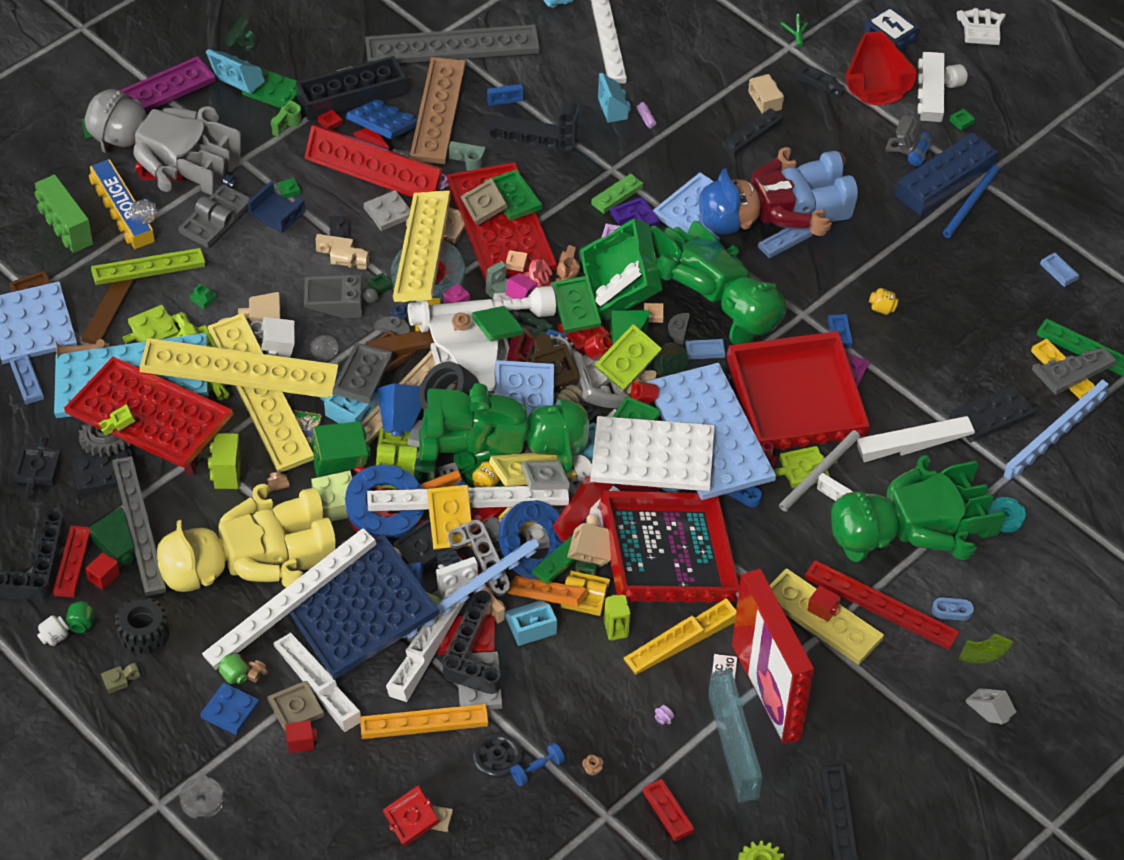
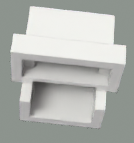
M264 317L261 330H263L261 350H266V355L290 358L294 347V320Z

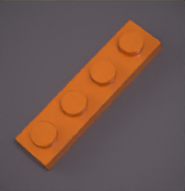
M516 576L511 581L508 594L576 607L588 595L586 588L550 582L547 585L541 580L527 579L521 576Z

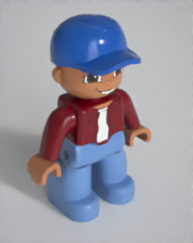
M784 147L779 150L776 159L760 167L752 174L750 182L746 180H731L727 174V169H722L718 180L710 183L701 191L698 201L699 212L704 225L720 235L737 233L740 228L748 229L759 216L765 224L773 223L778 227L791 229L809 228L812 234L823 236L831 228V222L852 217L858 195L857 185L852 176H842L843 162L838 151L825 152L821 155L820 160L808 162L795 168V160L788 161L791 149Z

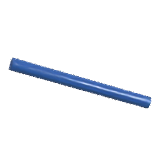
M996 165L991 166L943 231L945 237L950 238L997 175L999 168Z

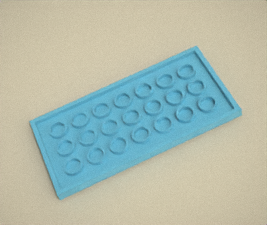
M206 333L160 339L208 346ZM146 342L64 353L58 359L56 354L55 417L71 416L65 413L64 407L112 356L140 368ZM153 374L198 395L209 397L208 381Z

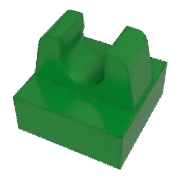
M202 284L195 287L194 293L190 295V300L203 309H206L217 299V294Z

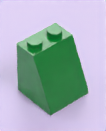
M649 310L611 311L610 339L612 346L632 324L648 336Z
M360 421L314 426L310 448L314 454L313 462L317 478L366 465L367 458L370 457V447L365 443L366 430L362 428Z

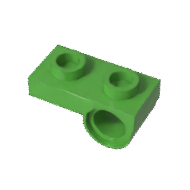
M289 100L281 108L279 114L272 119V135L279 137L287 126L296 127L301 124V107L296 102Z

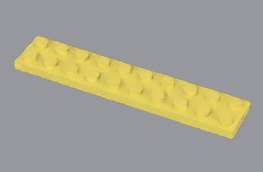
M450 191L414 193L393 293L394 302L426 301L432 299L450 204Z
M243 313L208 326L209 333L217 348L263 354ZM235 385L277 472H284L314 460V454L283 392Z
M147 338L140 364V372L328 398L333 396L332 391L336 382L338 365Z

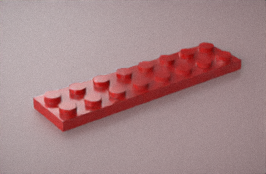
M316 124L311 126L304 158L393 191L396 190L410 197H413L414 193L438 191L443 170Z

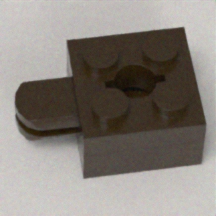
M548 335L537 336L534 341L536 353L530 355L529 362L554 364L553 393L562 391L568 385H578L580 377L566 343L554 347Z

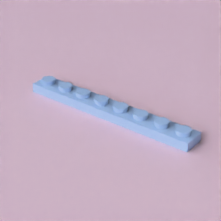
M1104 380L1100 381L1007 463L1004 476L1009 480L1015 475L1019 476L1024 467L1031 465L1039 454H1044L1051 443L1055 444L1059 440L1060 435L1067 433L1075 422H1080L1086 412H1091L1099 401L1102 402L1106 398L1108 383Z
M535 539L529 540L435 604L441 615L443 616L451 611V606L456 602L461 604L469 598L468 594L475 590L477 593L486 587L485 582L492 579L494 581L503 575L501 571L507 567L510 570L520 563L518 560L523 556L528 558L536 553L535 548L539 546ZM433 618L423 625L427 627L436 620ZM415 629L411 633L407 634V638L410 639L411 637L416 635L418 633V630Z

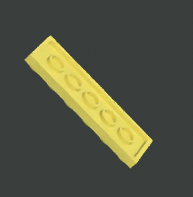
M787 568L769 585L785 615L858 665L884 638V634L843 606H841L836 617L832 616L829 622L807 611L809 598L816 588Z

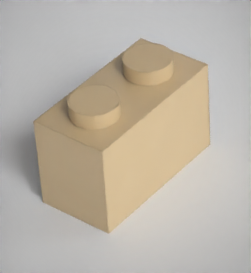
M769 74L750 79L748 92L761 113H764L769 108L774 111L782 110L784 95L778 90L775 80H772Z

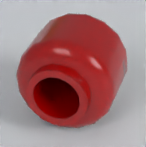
M602 333L595 334L585 340L584 353L594 361L600 360L612 347V341Z

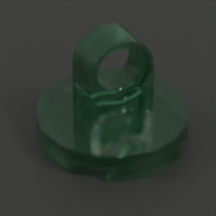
M242 15L234 24L233 29L227 34L224 43L228 47L232 46L236 41L247 49L254 48L257 36L245 28L249 21L247 17Z
M675 343L664 344L661 347V352L652 360L653 367L660 378L683 372L684 367L688 365V355L683 347Z

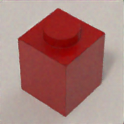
M102 552L86 567L88 580L102 590L106 588L119 575L117 560L112 556L108 557Z
M819 585L809 598L807 611L829 622L832 616L836 617L841 609L839 605L840 596Z
M310 720L285 724L289 753L314 749L313 741H317L316 728H311Z

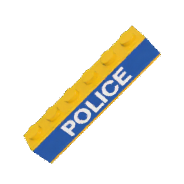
M109 159L90 166V182L92 185H96V191L99 196L103 197L105 207L110 208V214L113 220H117L119 230L124 232L126 242L128 244L131 243L134 249L155 242L152 227L111 160Z

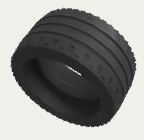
M455 362L439 363L426 374L419 390L421 407L423 410L428 408V389H447L456 380H458L456 390L462 391L469 396L474 384L479 383L477 377L471 371Z

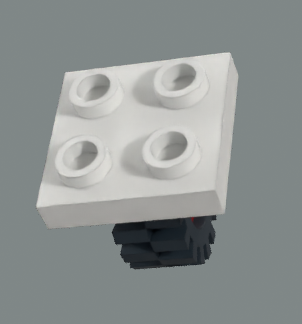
M454 548L437 553L439 569L436 570L440 598L443 599L446 593H453L478 576L477 561L474 557L462 560Z

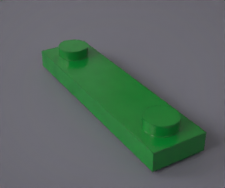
M573 535L532 569V574L548 585L576 561L575 559L568 558Z

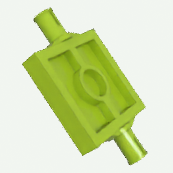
M159 305L129 318L128 324L132 328L133 333L123 336L125 344L133 340L146 342L147 338L160 340L178 335L179 331L174 324L176 322L175 317L178 314L170 316L163 305Z
M817 446L781 453L779 459L783 467L773 469L776 476L785 475L791 487L796 488L825 458L820 454ZM827 470L824 474L830 477Z

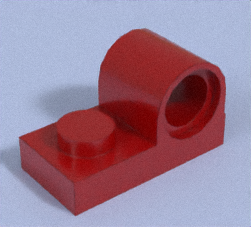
M632 381L630 398L649 406L650 402L657 400L659 389L656 384Z

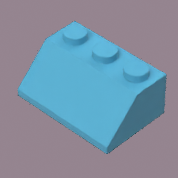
M209 49L206 51L217 79L249 94L265 82L262 75L263 72L258 66L249 64L247 61H243L228 53Z

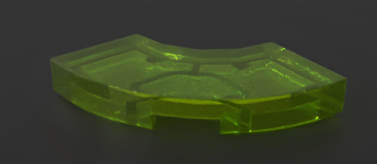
M995 633L985 641L974 642L967 640L959 659L971 663L991 662L1005 655L1011 648L1013 641Z

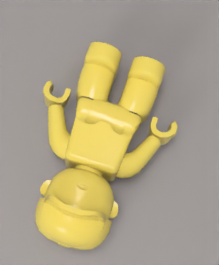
M266 484L257 485L253 489L252 498H248L222 516L219 523V538L216 533L208 528H194L182 531V520H178L177 530L165 536L158 545L157 559L163 580L170 588L176 591H193L200 589V584L205 586L211 585L223 572L226 562L231 575H239L242 579L254 582H277L281 578L282 584L287 588L303 575V572L299 570L311 569L335 550L333 527L329 518L323 519L322 502L318 490L315 487L300 492L299 498L278 504L272 509V499L264 500L269 495L270 488Z

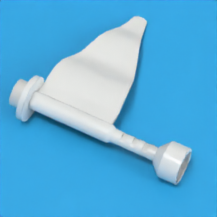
M545 286L535 287L528 298L507 299L504 301L487 299L428 305L427 300H416V302L408 304V318L410 325H419L421 332H428L430 328L435 344L445 350L455 363L471 371L477 377L479 383L488 387V391L495 390V362L498 341L488 340L471 318L472 312L505 306L508 311L530 309L537 317L554 316L556 299L553 288ZM463 312L470 316L471 325L467 330L454 331L452 319L455 314Z

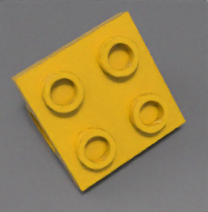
M571 571L565 585L586 588L588 595L578 607L561 604V608L601 616L610 586V579Z

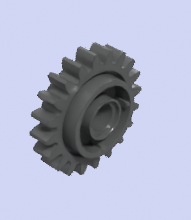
M90 424L82 425L83 430H79V441L82 449H85L86 453L92 451L93 456L97 453L100 454V457L104 453H107L108 456H111V452L119 454V449L125 450V445H131L129 442L112 434L105 436L101 429Z

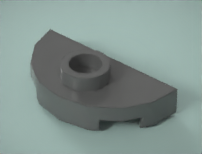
M690 313L675 315L668 323V335L678 344L683 345Z
M384 317L374 324V329L382 332L391 330L395 335L410 333L409 325L399 317Z

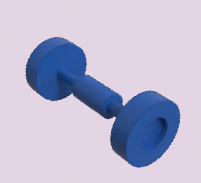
M556 743L547 747L549 756L539 758L529 764V767L525 770L518 764L510 768L511 774L519 786H523L528 782L526 773L538 770L546 765L547 761L552 759L557 765L565 761L563 752Z

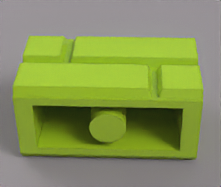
M612 595L605 599L604 624L608 639L627 638L629 636L630 611L626 596Z

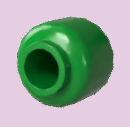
M84 601L71 604L66 615V625L75 633H83L89 630L94 619V609Z

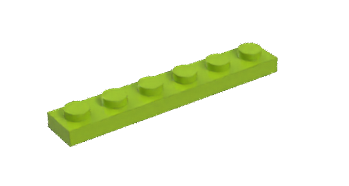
M197 248L91 266V272L95 285L205 267V260L201 249Z

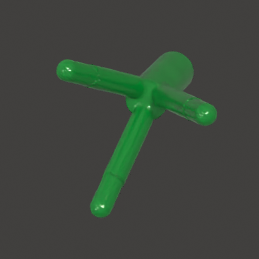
M797 13V31H794L784 22H781V25L795 35L797 47L801 48L804 46L802 33L808 23H805L800 30V14Z

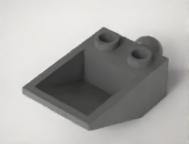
M361 275L305 277V308L340 318H362V300H365L367 303H374L378 299V293L375 289L370 288L362 292Z

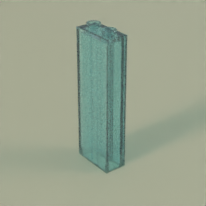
M718 670L711 673L708 697L738 802L756 800L760 796L762 773L732 670Z

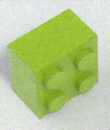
M217 433L214 436V441L210 442V453H212V457L208 459L210 481H214L215 489H238L241 466L239 435Z

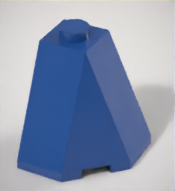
M391 384L377 388L384 432L391 433V436L402 437L403 433L411 431L422 408L419 402L421 386Z

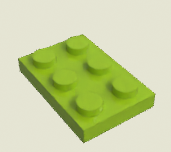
M632 324L595 364V368L624 391L661 352L662 348Z

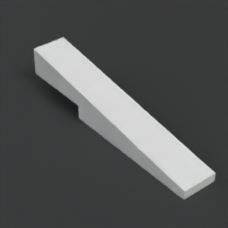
M968 416L858 438L857 447L863 462H868L900 452L901 456L975 434V431Z
M456 602L451 606V611L443 616L441 614L434 618L436 621L425 627L423 625L406 649L407 657L386 685L390 697L405 702L409 700L464 602L461 604Z
M291 633L274 642V647L303 682L307 681L314 696L344 732L360 723V711L337 687L336 681L333 680L331 675Z

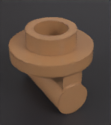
M281 471L271 473V478H267L270 492L290 487L286 474H282Z

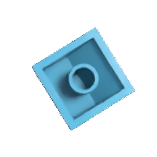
M600 73L598 100L607 122L628 119L630 103L626 101L624 89H621L617 81Z

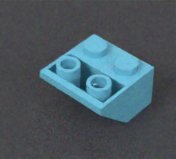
M543 600L504 612V616L518 646L557 634V619L550 604Z

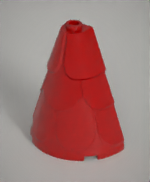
M882 31L868 32L863 35L846 73V82L851 93L860 98L862 102L871 105H886L900 100L908 90H911L916 79L915 67Z

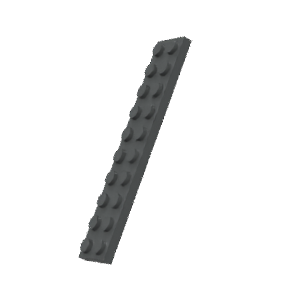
M535 25L365 37L368 62L390 56H395L398 63L431 61V57L466 59L539 53Z

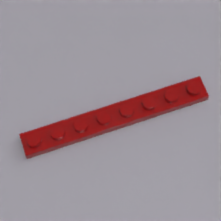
M816 560L805 575V579L948 650L951 649L959 636L960 631Z

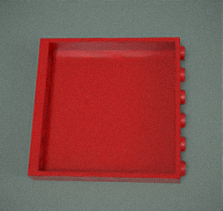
M838 331L729 346L726 357L741 407L761 447L764 442H771L774 446L773 449H788L794 446L804 447L815 443L824 444L829 441H843L853 430L859 433V438L867 435L870 425Z

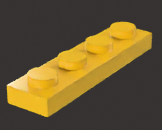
M1048 339L1032 346L1031 352L1043 364H1047L1051 360H1056L1057 362L1066 358ZM1086 379L1069 389L1081 399L1095 385Z

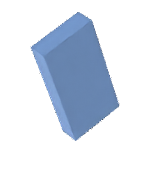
M1056 253L1041 260L1040 265L1064 287L1078 280L1079 274Z
M723 339L686 341L685 343L687 360L725 358Z

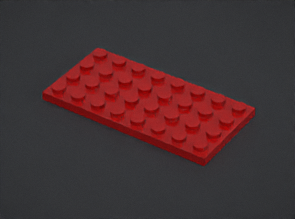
M515 162L446 175L447 184L456 207L460 212L461 220L464 223V228L485 282L487 279V269L501 261L506 263L509 250L527 253V261L523 272L506 269L507 279L519 273L529 272L531 262L537 259L546 261L551 270L557 269V263L536 212L509 221L504 212L501 211L481 224L476 225L460 197L483 184L485 180L513 170L518 171Z
M113 356L64 407L66 414L102 429L99 423L110 419L112 412L127 404L131 409L135 422L120 431L115 428L110 434L183 468H186L234 415L230 408L156 375L140 372V368Z

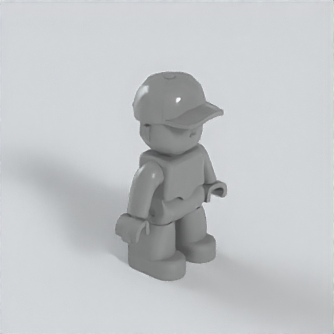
M108 89L94 96L85 116L87 131L100 141L104 153H107L110 144L119 147H130L135 144L133 149L134 157L146 170L158 178V187L165 192L171 190V182L168 178L176 180L177 171H179L185 178L200 184L201 191L212 195L221 186L225 171L232 172L235 169L241 152L240 131L217 123L219 116L212 107L201 108L198 111V115L197 111L181 108H165L162 111L153 109L147 116L140 101L129 99V95L120 90Z

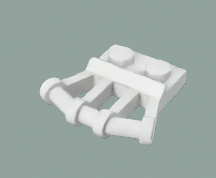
M978 8L964 12L963 10L957 11V18L965 27V43L999 45L1000 26L1003 24L1006 14H998L990 11V9L978 10ZM969 17H973V23L969 22ZM978 17H984L985 24H980ZM990 18L997 20V22L995 24H991Z

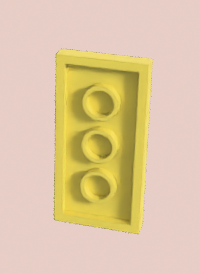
M536 453L491 456L489 463L505 487L528 485L521 468L522 461H557L556 455H540ZM571 468V470L568 473H566V476L569 481L575 480L577 474L573 470V468Z

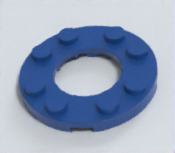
M375 465L360 471L353 477L346 490L345 507L348 518L358 530L364 529L374 538L382 534L385 537L398 538L418 525L423 516L424 509L401 510V512L392 517H379L368 511L365 502L367 491L377 485H391L398 490L422 489L417 479L409 472L392 465Z
M537 500L523 501L512 506L504 514L499 526V545L504 557L520 547L518 533L524 523L529 521L536 522L547 532L550 546L547 555L539 560L523 556L518 560L520 563L512 568L516 573L527 579H538L532 574V569L564 543L552 527L560 514L544 502Z

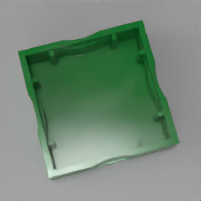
M634 218L616 228L608 236L600 238L580 249L584 274L589 277L595 300L596 291L602 285L606 286L609 284L610 280L616 274L620 275L630 263L634 264L638 260L640 261L641 269L639 273L642 274L603 305L600 306L596 302L601 319L609 320L611 319V311H625L662 290L649 223Z

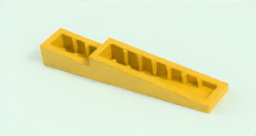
M726 598L695 618L693 616L688 617L624 657V660L635 675L735 623L736 609Z

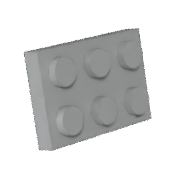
M498 652L472 653L469 658L499 670ZM458 684L460 706L486 704V709H502L501 687L497 693L487 694Z

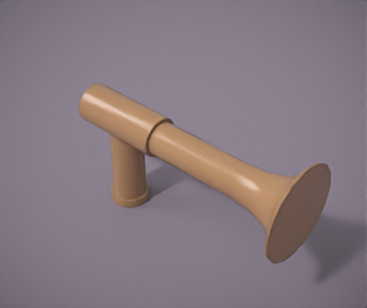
M99 339L96 344L63 346L56 341L57 359L64 353L109 347V343Z

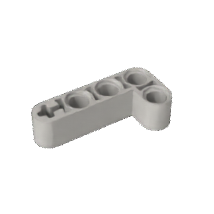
M472 520L452 529L448 533V544L454 549L471 544L483 572L487 570L486 565L488 563L500 561L486 528L481 521ZM478 526L481 529V533L473 535L470 532V528ZM459 534L463 540L460 543H454L451 540V536ZM481 544L487 545L489 552L485 554L480 553L478 546ZM504 570L501 571L503 575L498 578L500 584H505L503 590L495 588L497 585L496 580L492 581L490 579L487 581L492 593L496 596H503L509 590L510 583Z

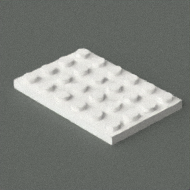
M597 416L590 482L710 491L714 425Z

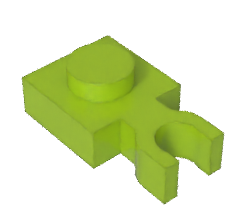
M126 404L110 414L111 418L101 421L99 425L106 436L115 428L120 431L135 422L131 409Z

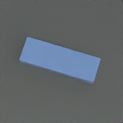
M786 228L759 242L758 248L768 258H771L811 237L812 233L809 231V228Z
M26 354L9 359L25 405L43 400L44 396L29 356Z

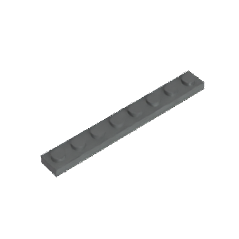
M132 456L112 460L145 595L165 593L166 587L159 570L157 552Z

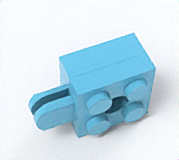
M376 392L370 404L334 394L328 398L320 397L324 401L325 416L337 423L362 422L379 405Z

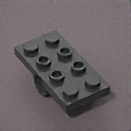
M222 184L209 198L203 196L197 201L195 212L178 228L179 233L209 248L248 209L247 202L250 198Z

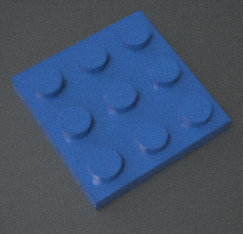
M374 100L347 113L346 119L389 139L415 128L418 120L409 113H403L396 107L384 104L381 100Z

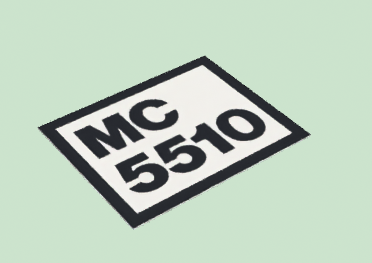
M713 652L709 680L736 683L738 656Z

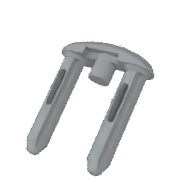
M578 351L573 352L572 360L580 377L579 381L583 389L582 399L585 402L606 408H618L626 396L630 397L625 390L622 391L612 381L610 382L615 394H611L609 386H601L599 389L594 388L582 354Z

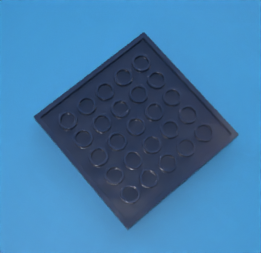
M384 534L375 538L376 545L289 613L333 680L441 614Z

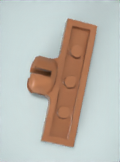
M568 245L566 252L562 251L556 275H559V277L556 278L555 282L577 277L580 265L576 259H573L576 247Z

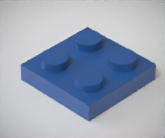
M223 683L201 712V718L238 735L258 707L259 699Z

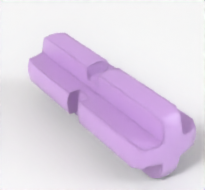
M644 102L637 105V109L648 128L655 126L656 121Z

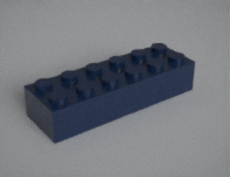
M972 132L900 179L897 183L895 196L922 216L988 172L992 165H996L998 151Z

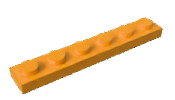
M486 704L362 716L360 717L362 739L485 727L488 726Z

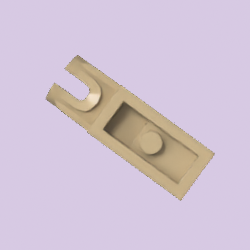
M317 234L315 239L316 252L329 253L331 264L348 266L349 268L357 265V269L367 270L370 258L368 256L369 251L354 248L353 239Z

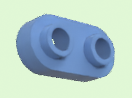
M941 597L937 598L932 606V613L937 618L950 620H968L972 617L974 610L972 603L965 599Z

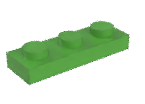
M629 174L594 197L591 204L604 214L641 190L643 183L634 175Z

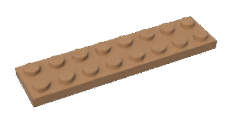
M431 57L410 158L421 162L445 164L466 66L465 60Z

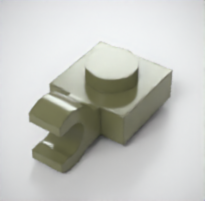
M136 663L128 665L123 671L121 666L101 673L108 694L128 687L127 681L140 677Z

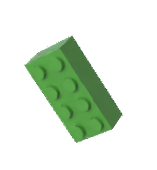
M56 175L36 182L35 196L39 201L37 204L38 210L41 214H45L48 224L54 226L56 235L62 237L65 247H69L75 253L93 245L88 218Z

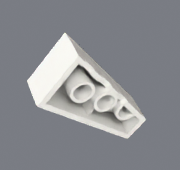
M923 52L922 59L918 60V99H920L918 114H920L921 121L942 122L944 114V53Z

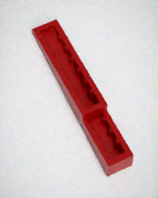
M586 476L569 501V504L552 526L562 542L572 535L575 528L590 513L591 507L601 499L603 492L610 489L613 485L612 483L590 482L591 476Z

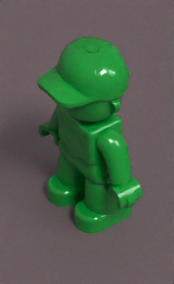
M697 220L691 223L688 233L679 226L674 227V229L671 227L666 228L665 233L657 226L650 228L660 278L665 280L673 278L700 293L711 302L721 301L722 310L733 319L729 338L734 345L752 343L757 335L769 334L783 320L787 310L786 299L783 294L776 288V284L761 283L749 277V271L746 266L737 258L739 252L737 247L732 245L725 250L714 234Z
M475 383L470 390L469 396L459 390L428 389V408L424 410L422 427L418 432L420 461H435L438 453L457 452L454 455V462L458 469H467L475 465V458H477V461L490 459L491 456L519 454L526 440L529 449L533 453L556 455L557 461L561 462L565 473H568L572 468V457L583 452L588 443L589 418L586 409L581 404L566 401L564 398L558 400L556 405H542L534 408L527 417L526 404L504 395L493 393L488 395V387L486 385Z
M925 455L918 459L916 468L900 475L891 482L887 488L886 497L876 493L867 494L861 491L846 493L838 497L831 508L832 533L838 545L843 547L847 557L854 562L863 561L868 552L875 548L888 546L896 535H898L902 542H910L913 546L951 552L955 558L967 560L977 549L975 544L966 542L967 536L977 534L981 538L997 536L1006 514L999 512L987 515L994 498L992 494L986 495L988 486L984 484L971 487L978 467L977 461L953 465L941 473H936V471H927L931 460L928 455Z

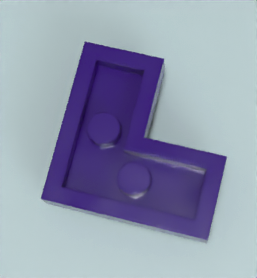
M643 197L613 207L610 210V214L618 225L634 218L649 223L650 228L652 226H659L660 220Z

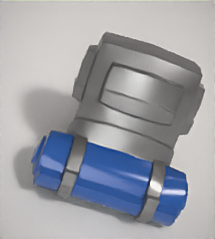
M903 115L896 130L897 138H890L885 149L888 152L907 154L911 165L920 166L926 158L925 155L932 144V138L927 132H920V127L915 121L914 116ZM896 142L899 143V146H898V147H892V146H891L892 144H894V143H896Z

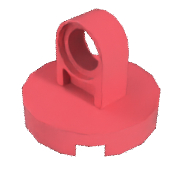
M540 259L532 261L529 272L522 274L537 282V287L552 285L550 276L553 274L549 265L544 260L540 261Z

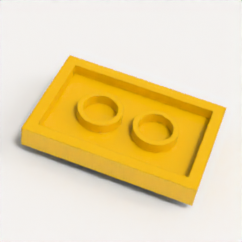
M467 485L427 489L433 550L452 548L447 541L448 533L452 529L471 521ZM459 534L451 536V540L454 543H460L463 540Z

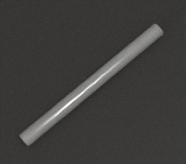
M853 430L779 504L780 509L786 512L818 480L819 476L825 473L860 437L859 433Z

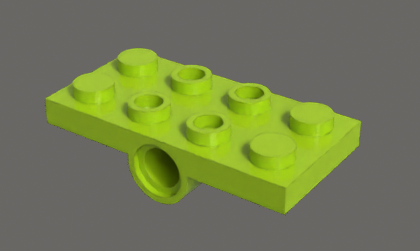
M380 428L376 465L396 466L414 476L417 447L407 445L410 432L403 433L402 437L391 436V433L384 432V429ZM391 485L375 486L376 488L397 489Z

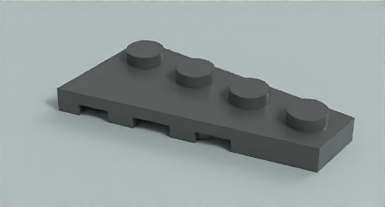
M1105 348L1084 352L1081 356L1073 357V355L1068 356L1065 360L1057 362L1056 360H1051L1044 365L1035 364L1032 370L1057 395L1114 366L1116 359Z

